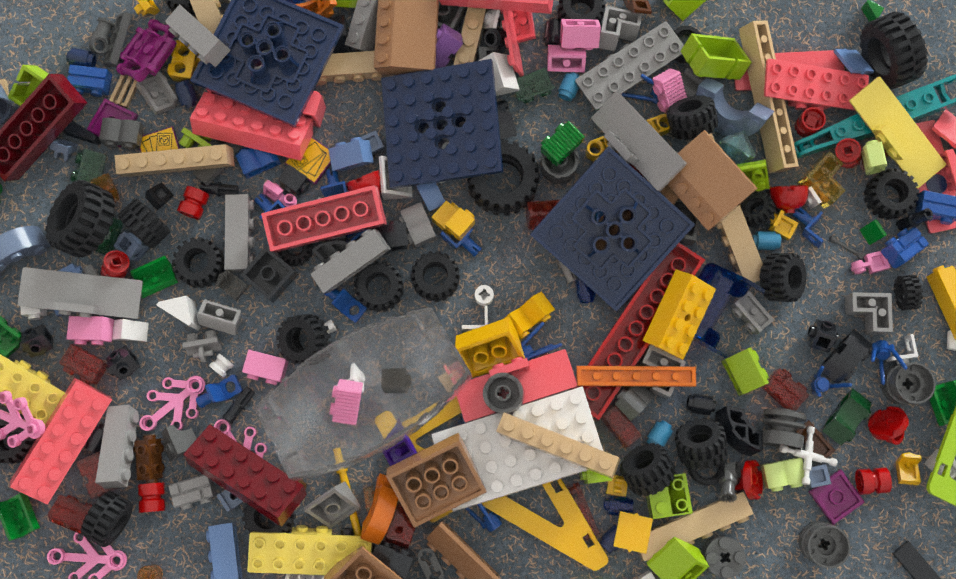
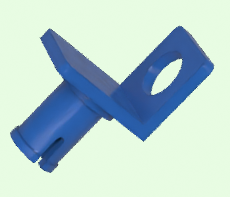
M330 169L326 171L328 185L320 187L324 197L349 192L345 184L346 182H339L338 171H332L331 173Z
M264 194L258 195L263 202L257 197L254 200L264 213L285 208L279 200L272 204Z
M802 207L798 208L792 216L805 225L802 235L819 248L823 243V239L810 229L821 219L823 212L821 211L816 217H812Z
M473 228L457 244L443 231L439 234L453 249L463 246L473 257L482 249L470 238L469 234L474 230Z
M335 288L330 293H324L325 296L333 300L331 304L354 323L367 310L363 304L353 298L345 289L339 291ZM353 306L359 307V312L356 315L350 314V309Z
M233 374L219 383L205 385L207 392L196 397V402L199 407L204 408L211 402L227 401L241 393L243 389L237 376ZM230 381L235 384L233 392H229L226 388L227 383Z

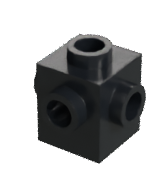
M816 319L814 325H811L808 329L807 336L810 338V347L829 353L833 344L838 339L835 324Z
M41 324L21 333L20 347L31 358L37 355L40 356L53 349V337L44 324Z
M126 345L119 350L113 351L106 358L107 371L111 376L115 375L120 381L125 377H129L135 370L140 368L137 357Z

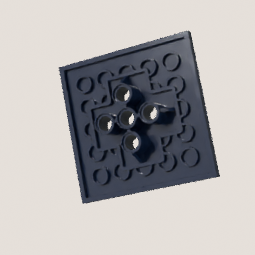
M231 0L213 34L230 49V52L216 67L210 62L206 65L200 60L190 81L195 85L296 128L344 30V25L286 0ZM270 48V50H269L268 52H266V53H263V52H262L263 50H268V49ZM288 56L285 60H279L280 58Z
M492 59L381 78L389 185L391 189L503 173ZM442 106H445V107L443 108V110H442L441 112H439V109H440ZM466 121L462 127H459L460 122ZM443 124H447V125L444 127V130H441V126H442ZM425 127H429L425 133H422ZM445 142H449V144L446 145V148L442 149L443 144Z
M607 146L534 228L530 235L617 312L695 224L613 149ZM628 209L631 212V218L625 221L622 218V213ZM598 211H601L604 215L601 222H596L594 219V215ZM613 224L618 227V232L615 235L609 233V227ZM630 237L633 241L632 246L625 248L623 242L626 238ZM603 239L605 241L604 248L597 250L596 242Z

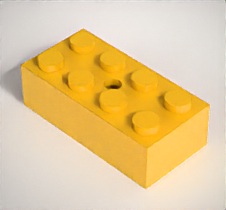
M675 270L643 341L683 360L716 288L692 274Z

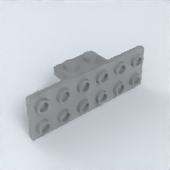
M665 21L631 44H625L617 53L607 56L603 62L578 77L575 83L594 110H598L615 91L623 94L644 79L641 77V74L649 77L681 56L682 53L680 51L684 45L667 21Z
M615 91L591 117L596 125L605 133L604 137L609 141L607 145L614 151L617 150L620 153L619 156L627 163L629 162L634 165L657 191L660 192L687 165L683 158L618 91Z
M23 267L18 306L59 310L58 314L70 316L71 312H77L80 317L91 318V314L138 319L143 281Z

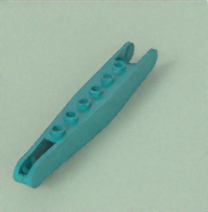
M956 74L896 98L913 121H918L956 105V98L950 99L944 87L956 82ZM935 90H937V92H938V94H939V96H940V98H941L942 103H940V100H939V98H938V96H937ZM857 113L811 136L794 142L797 159H801L811 154L836 148L837 144L845 138L860 141L875 135ZM829 134H831L833 138L832 141L826 143H822L819 145L814 144V141L822 137H825Z

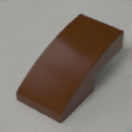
M623 0L625 6L631 12L652 13L648 0Z

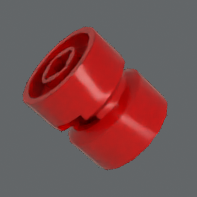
M807 108L795 121V131L804 138L817 133L825 125L826 115L820 108Z
M852 138L841 140L835 148L837 163L846 169L856 167L861 160V146L859 142Z
M186 186L183 194L184 201H180L177 212L200 220L204 211L202 206L207 204L210 195L198 188Z
M119 250L108 252L104 257L100 275L125 278L130 264L127 254Z
M886 467L873 468L872 471L870 468L857 469L855 471L856 489L860 495L871 494L874 491L877 494L890 493L892 480L890 472Z
M165 482L138 484V496L142 497L138 504L139 513L165 511V500L161 498L165 494Z

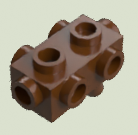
M156 435L143 436V440H135L133 450L136 451L137 480H145V484L158 483V479L163 478L162 473L165 470V466L162 463L164 446L161 443V438L156 439Z

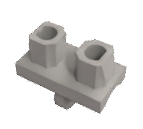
M215 330L206 331L205 339L200 340L198 334H187L186 342L182 343L187 355L193 356L194 359L200 358L202 363L207 362V356H212L213 352L222 350V344Z

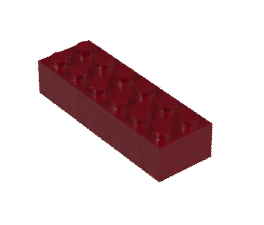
M48 74L0 129V177L3 181L19 180L87 104L86 100L63 74Z
M210 424L183 454L188 465L281 527L307 495L303 484Z

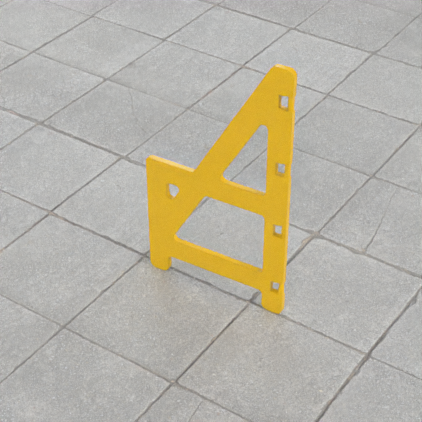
M456 394L403 424L417 452L424 450V448L416 444L418 438L462 413ZM387 411L379 415L375 419V423L388 444L398 422L394 415ZM562 479L557 480L563 490L558 493L555 492L551 482L542 484L564 522L562 527L554 525L506 496L482 503L485 508L593 571H597L608 564L606 553ZM451 509L431 519L430 521L434 523L442 519L443 517L447 516L448 514L452 513L453 511ZM587 533L594 543L589 548L582 538Z

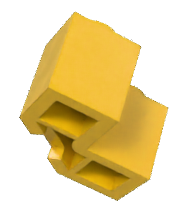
M447 200L431 217L433 223L446 234H453L459 241L475 225V216L469 210L465 209L464 211L452 202L450 204Z
M541 291L527 300L520 308L509 313L505 318L510 317L518 332L519 339L522 340L530 334L528 331L538 323L547 322L555 308Z

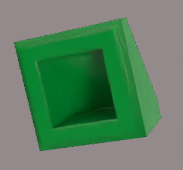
M867 0L861 7V10L870 22L879 18L884 7L871 0Z
M877 219L860 229L861 234L869 245L886 236V232Z

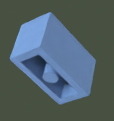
M355 137L350 139L351 142H339L335 144V147L329 148L332 171H347L374 163L370 140H362L361 137Z

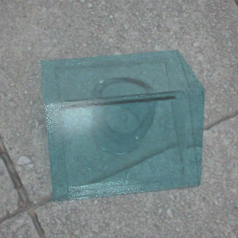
M745 130L724 137L716 142L735 164L746 163L755 158L756 154Z

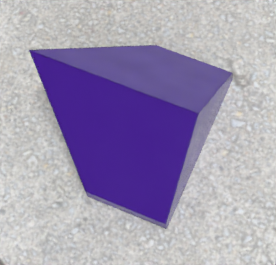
M400 419L385 450L382 451L390 466L418 453Z

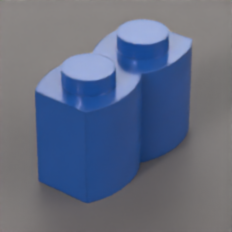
M248 147L240 149L239 153L235 155L246 179L281 164L276 154Z

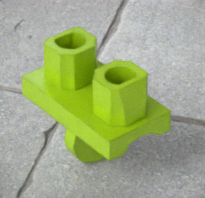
M185 127L182 129L181 132L184 135L179 144L184 148H191L194 143L198 144V147L212 146L205 141L206 139L211 141L212 138L197 136Z

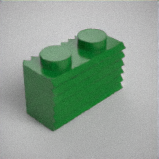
M570 121L558 125L555 129L556 133L551 137L548 135L541 142V153L556 167L585 138Z

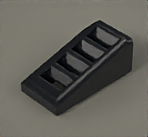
M73 120L62 131L66 136L101 145V141L96 135Z

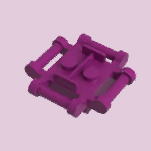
M156 19L149 20L148 29L144 30L138 27L135 30L136 34L124 51L120 53L119 59L124 61V63L117 65L116 71L118 74L133 77L135 81L142 82L148 74L156 76L177 44L173 40L175 35L168 30L170 28L169 25L162 24ZM160 30L165 32V34L161 36L157 32Z

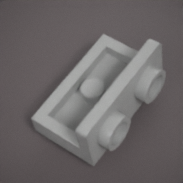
M160 70L156 76L136 83V87L155 115L175 108L178 99L174 89H171L166 76L162 75Z
M747 291L730 305L732 313L738 319L741 318L745 323V328L755 335L762 332L765 327L774 321L773 317L750 291Z

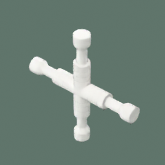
M807 426L806 432L808 436L805 441V450L788 448L787 445L782 444L779 448V451L782 453L788 452L793 454V456L804 458L803 485H810L809 472L811 471L812 461L825 462L834 467L837 465V459H829L823 455L813 453L814 441H812L815 433V427Z

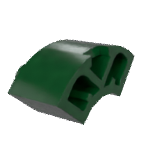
M852 388L837 405L838 410L829 416L822 431L841 446L846 441L850 442L856 435L855 430L862 420H866L871 414L872 402Z

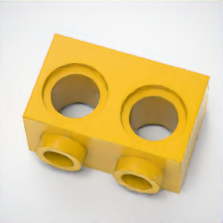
M176 40V47L171 53L172 61L168 64L167 68L168 75L173 81L181 82L187 79L190 81L200 62L199 54L196 56L188 49V46H185L180 40ZM189 51L188 55L182 56L184 52ZM185 68L183 73H178L180 69Z

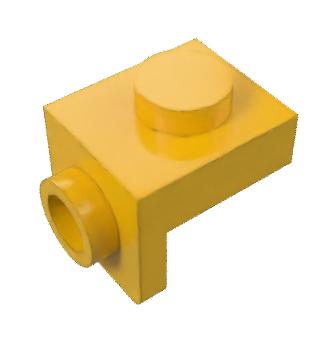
M780 210L777 214H774V220L770 218L771 225L768 230L780 234L786 240H790L799 223L783 215L785 211Z
M910 452L900 455L896 461L898 484L919 485L921 483L918 466L922 460L921 455Z

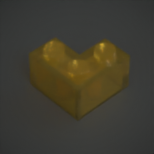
M829 151L821 156L797 183L799 185H807L808 188L812 186L822 201L820 205L825 209L835 203L846 191L832 177L841 168L843 163Z

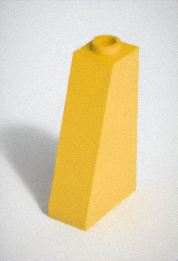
M942 265L932 270L933 273L926 276L956 340V269L953 266L944 268Z

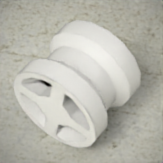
M487 285L479 286L475 291L476 302L481 306L491 304L494 298L492 288Z
M220 353L217 355L215 362L209 364L222 377H225L227 370L232 369L234 366Z

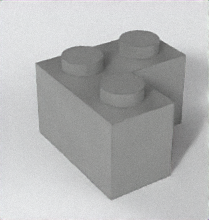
M606 6L600 30L599 48L615 51L618 39L634 42L640 29L642 13Z
M852 292L845 296V315H864L865 334L886 335L893 332L891 293Z
M649 345L639 365L684 367L686 361ZM650 387L649 390L668 399L671 397L675 387Z

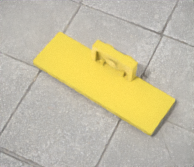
M876 77L849 100L850 104L873 132L876 140L882 142L889 157L896 162L902 172L905 170L908 172L907 175L909 177L911 175L914 177L913 182L918 184L916 188L922 186L946 166L945 161L881 77Z
M0 354V392L10 391L13 401L16 398L24 397L27 400V406L33 418L42 420L45 425L65 392L50 384L49 375L41 370L36 372L31 369V365L24 360L20 362L15 360L13 362Z
M297 525L292 527L291 533L250 532L247 571L249 573L326 575L340 560L361 546L371 553L372 543L360 539L361 536L332 535V529H328L327 526L308 528L306 525Z

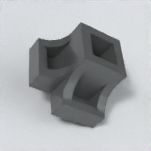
M170 425L161 432L165 441L163 446L170 462L183 456L197 439L192 428L182 431L176 429L174 425Z

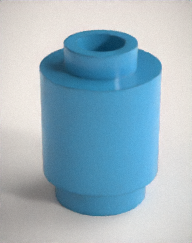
M574 72L565 74L558 89V96L561 99L572 101V98H575L579 90L575 83V80L580 77Z
M756 231L755 235H752L757 250L774 251L781 246V235L776 234V232Z
M664 420L661 422L656 421L647 436L646 442L648 444H660L664 447L674 432L671 430L672 425Z

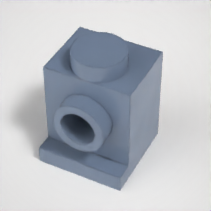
M123 231L114 244L117 250L127 254L129 260L140 261L150 248L129 231Z
M224 490L216 496L227 512L233 511L244 503L239 498L233 499L231 497L232 493Z

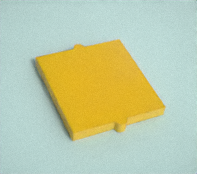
M620 511L613 546L627 549L628 552L636 551L646 554L653 519L639 516L638 513L630 514Z

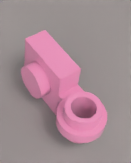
M267 180L263 184V194L273 202L279 200L285 207L297 205V198L293 194L284 195L283 189L277 183Z
M881 251L866 254L863 257L865 263L862 260L851 263L852 267L850 269L855 275L866 272L865 268H868L870 274L888 270L891 267Z

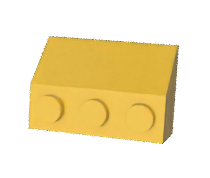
M510 317L456 335L455 351L471 378L488 373L489 370L493 369L492 366L504 363V365L512 363V359L518 357L525 359L518 332Z

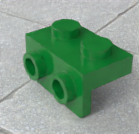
M166 256L130 271L131 276L135 280L143 281L142 298L178 283L173 266Z
M0 316V354L8 358L20 347L21 332L15 327L11 328L8 326L7 321Z
M956 380L936 385L935 391L929 399L939 426L949 423L956 407Z
M19 493L6 501L0 502V520L9 541L25 537L40 528L28 495Z

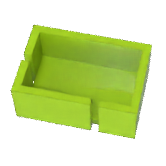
M691 33L680 51L685 61L690 64L693 73L698 77L740 80L752 63L735 38Z
M22 65L16 80L30 83H14L8 98L21 106L49 73L36 65Z

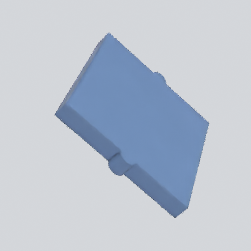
M846 48L834 50L835 55L850 73L873 74L874 70L857 50H847Z

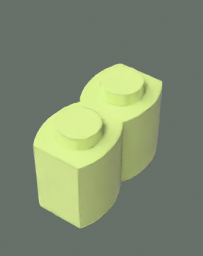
M878 140L866 142V145L863 146V151H861L866 175L884 171L887 161L882 142H878Z
M800 457L760 465L765 488H771V492L783 490V486L790 485L791 488L803 486V460Z

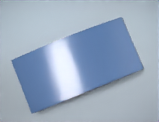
M436 183L416 185L429 212L440 207L445 202Z

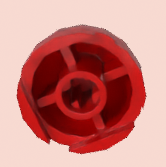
M380 170L345 183L348 191L375 185L378 187L380 194Z
M807 185L772 186L769 191V196L772 198L777 209H782L785 211L784 213H795V209L805 205L809 194Z

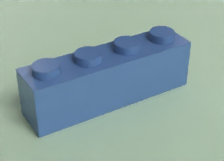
M236 522L208 526L206 539L210 543L211 551L208 552L209 562L213 566L211 579H243Z

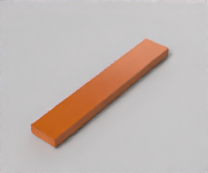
M576 366L577 386L696 387V367Z

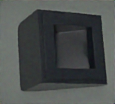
M161 182L147 190L145 198L156 210H159L174 195Z

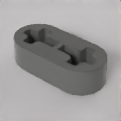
M429 547L422 548L417 558L426 579H431L432 571L430 567L432 566L436 572L440 571L441 574L438 578L443 579L444 571L435 552ZM423 551L431 552L430 561L432 564L428 565L426 560L422 561Z

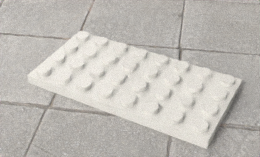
M583 386L522 405L517 411L509 414L603 451ZM498 413L431 434L434 444L457 433L460 434L487 491L452 509L453 512L578 474L588 469L498 434L496 430L502 418V414Z

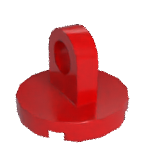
M895 406L886 407V410L883 411L881 409L876 411L868 421L869 431L874 438L886 440L894 445H898L903 441L904 431L909 425V418L904 410Z
M746 460L743 470H741L740 483L735 486V491H745L749 500L760 499L759 494L763 492V474L761 471H758L757 467L760 464L756 460Z

